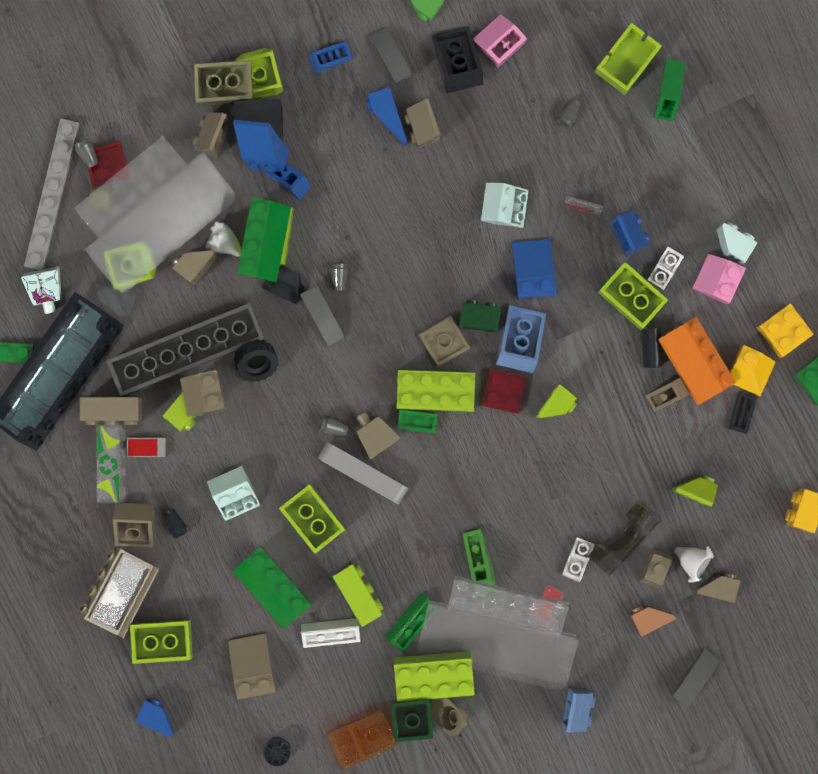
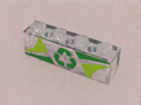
M97 425V503H120L126 497V489L122 487V479L126 478V469L122 468V460L126 459V450L122 449V441L126 439V431L122 429L121 425Z

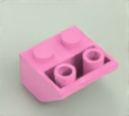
M501 14L473 38V42L497 68L527 41L525 35L515 24Z

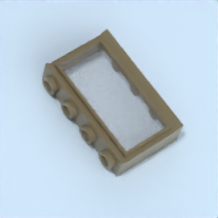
M114 546L107 554V561L104 567H101L98 571V578L95 584L90 587L88 598L81 604L78 616L124 638L159 568Z

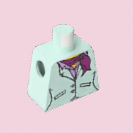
M59 266L23 273L21 279L32 304H42L45 314L55 312L54 301L61 299Z

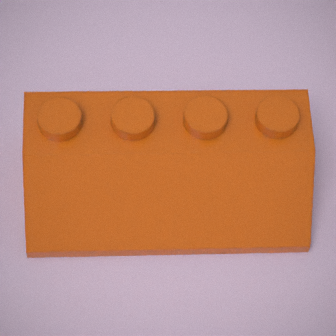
M697 317L658 339L697 406L736 383Z

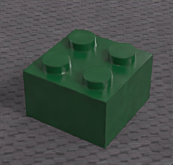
M467 300L461 306L459 328L497 333L501 307H497V303L486 302L485 305H479L476 300Z
M430 699L397 702V700L391 701L395 742L433 739Z

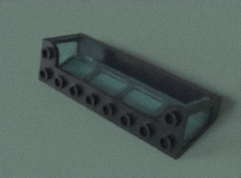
M74 292L1 396L0 428L16 441L37 451L43 445L50 431L54 429L59 418L66 412L68 405L77 396V392L82 385L87 382L89 375L98 366L100 359L109 350L114 339L121 333L124 325L77 292Z

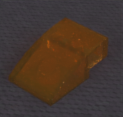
M382 710L359 718L325 734L338 765L343 770L397 746Z

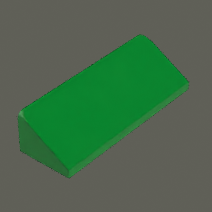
M420 593L385 638L403 652L439 609V606L423 593Z

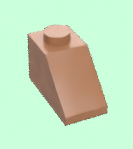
M643 605L632 609L633 613L629 614L640 636H644L676 620L675 616L670 613L648 606L643 607Z

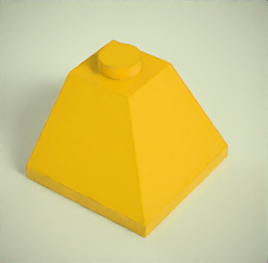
M746 345L740 346L729 371L736 382L733 385L760 397L776 362Z

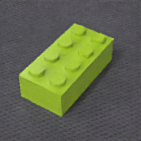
M398 370L397 409L474 412L475 373Z
M471 651L394 658L397 702L474 695Z

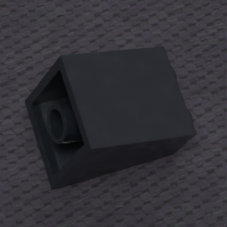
M280 99L234 101V106H231V118L233 121L269 123L284 143L283 107Z

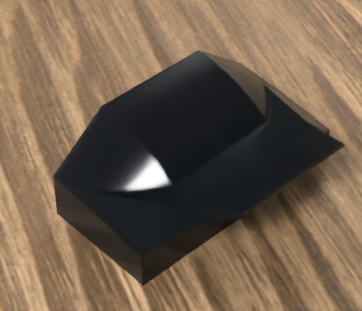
M283 265L279 268L277 283L265 281L262 286L263 289L296 305L301 296L300 294H302L305 288L301 283L300 274Z

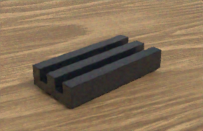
M738 392L728 429L744 434L748 433L757 397ZM741 397H744L737 426L735 427L734 423L740 405ZM748 399H751V404L746 418L744 429H742L741 424L743 421Z

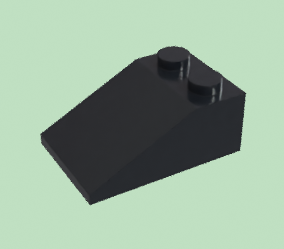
M469 27L432 35L446 93L484 85L483 70Z

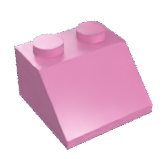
M708 254L692 289L727 305L731 302L746 268L730 260Z

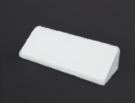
M357 618L301 624L303 648L361 642Z

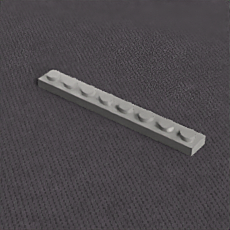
M60 118L24 267L35 270L45 268L80 127L78 122Z

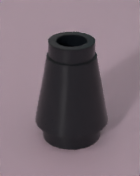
M174 508L164 513L169 534L173 538H178L187 533L186 524Z

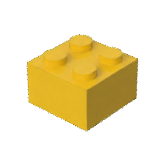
M791 303L756 327L778 358L784 357L814 335Z
M798 489L792 495L791 502H793L791 510L788 509L786 513V525L815 533L818 526V493L807 489Z

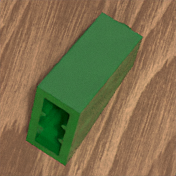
M666 59L654 118L674 120L681 98L685 62Z

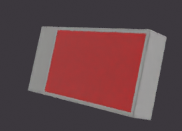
M127 438V457H166V438Z

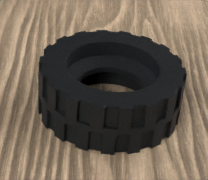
M264 340L248 341V343H244L234 354L237 372L245 381L260 382L261 380H266L277 370L278 358L275 349L269 342L267 343ZM262 355L265 357V361L258 366L247 365V361L254 356Z

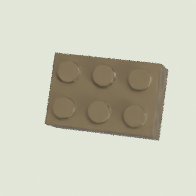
M80 397V421H85V425H99V422H104V425H119V422H124V425H138V422H143V399L138 397Z

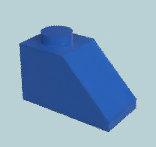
M152 697L150 700L146 699L136 722L172 737L175 731L165 706L161 705V701Z

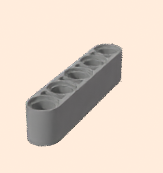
M326 442L318 456L319 460L398 505L408 490L406 486L329 442Z

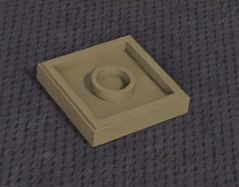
M451 315L418 334L437 367L471 348Z

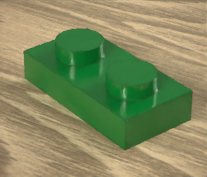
M0 342V362L25 363L34 350V344Z
M399 410L397 429L435 433L438 414Z

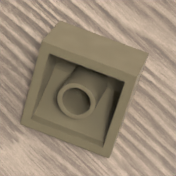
M425 99L406 109L407 114L404 115L407 126L411 125L413 132L410 133L413 144L417 143L419 148L440 141V133L429 99Z
M212 250L184 253L183 256L179 255L174 260L173 264L175 266L173 269L195 286L218 256Z
M218 370L180 379L188 417L226 409Z
M115 503L113 514L115 546L153 547L155 527L154 504Z

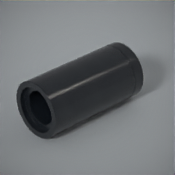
M660 328L642 329L643 368L662 367V345L658 340L661 338Z

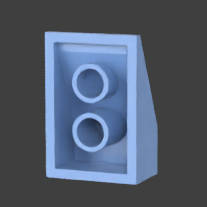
M509 305L496 365L530 373L534 372L538 363L546 313Z
M569 687L562 722L566 732H586L587 727L591 726L592 716L589 713L590 708H594L596 697H593L592 691Z

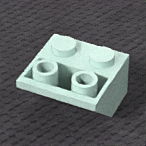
M486 183L481 221L523 228L528 190L505 183Z
M730 222L727 224L723 223L717 229L723 256L738 265H742L749 258L757 242L754 241L755 238L746 232L744 234L737 230L738 227Z
M242 466L207 481L212 498L225 521L260 506L250 480Z

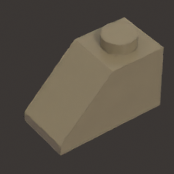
M681 377L647 394L646 398L653 411L656 412L686 397L690 392Z
M725 573L724 576L718 575L696 588L695 593L735 603L740 580L736 579V575Z

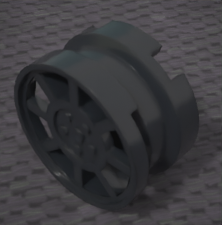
M280 737L269 740L264 748V758L272 766L284 765L291 756L289 742Z

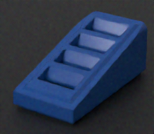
M346 41L311 52L309 55L315 74L353 59ZM340 48L342 49V52L344 54L343 58L341 57L338 50ZM332 51H334L337 60H334ZM325 54H327V57H328V59H329V62H328V63H327V61H326V59H325V56H324Z

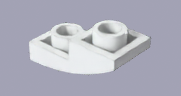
M667 246L647 280L664 290L684 255Z
M577 537L562 575L580 582L595 544Z

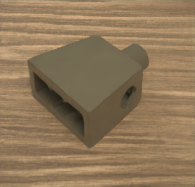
M365 411L357 417V420L362 425L357 434L370 460L400 439L379 416L372 420Z
M652 548L639 582L654 588L661 587L672 561L671 555Z

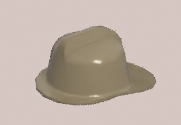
M448 698L431 699V717L448 735H458L461 729L469 724L467 713L461 705L452 703Z

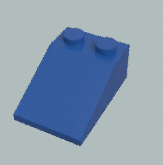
M234 120L233 125L241 157L247 167L255 171L262 169L268 172H283L290 151L271 125L262 122Z
M633 211L619 214L610 222L626 257L649 246V236L646 231H642L640 227L642 221L638 214L635 215Z
M550 239L512 242L517 300L556 296Z

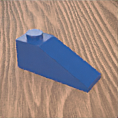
M390 87L369 93L368 100H365L368 111H372L373 115L403 146L407 145Z
M285 164L283 172H268L260 169L298 200L311 188L304 175L288 164Z

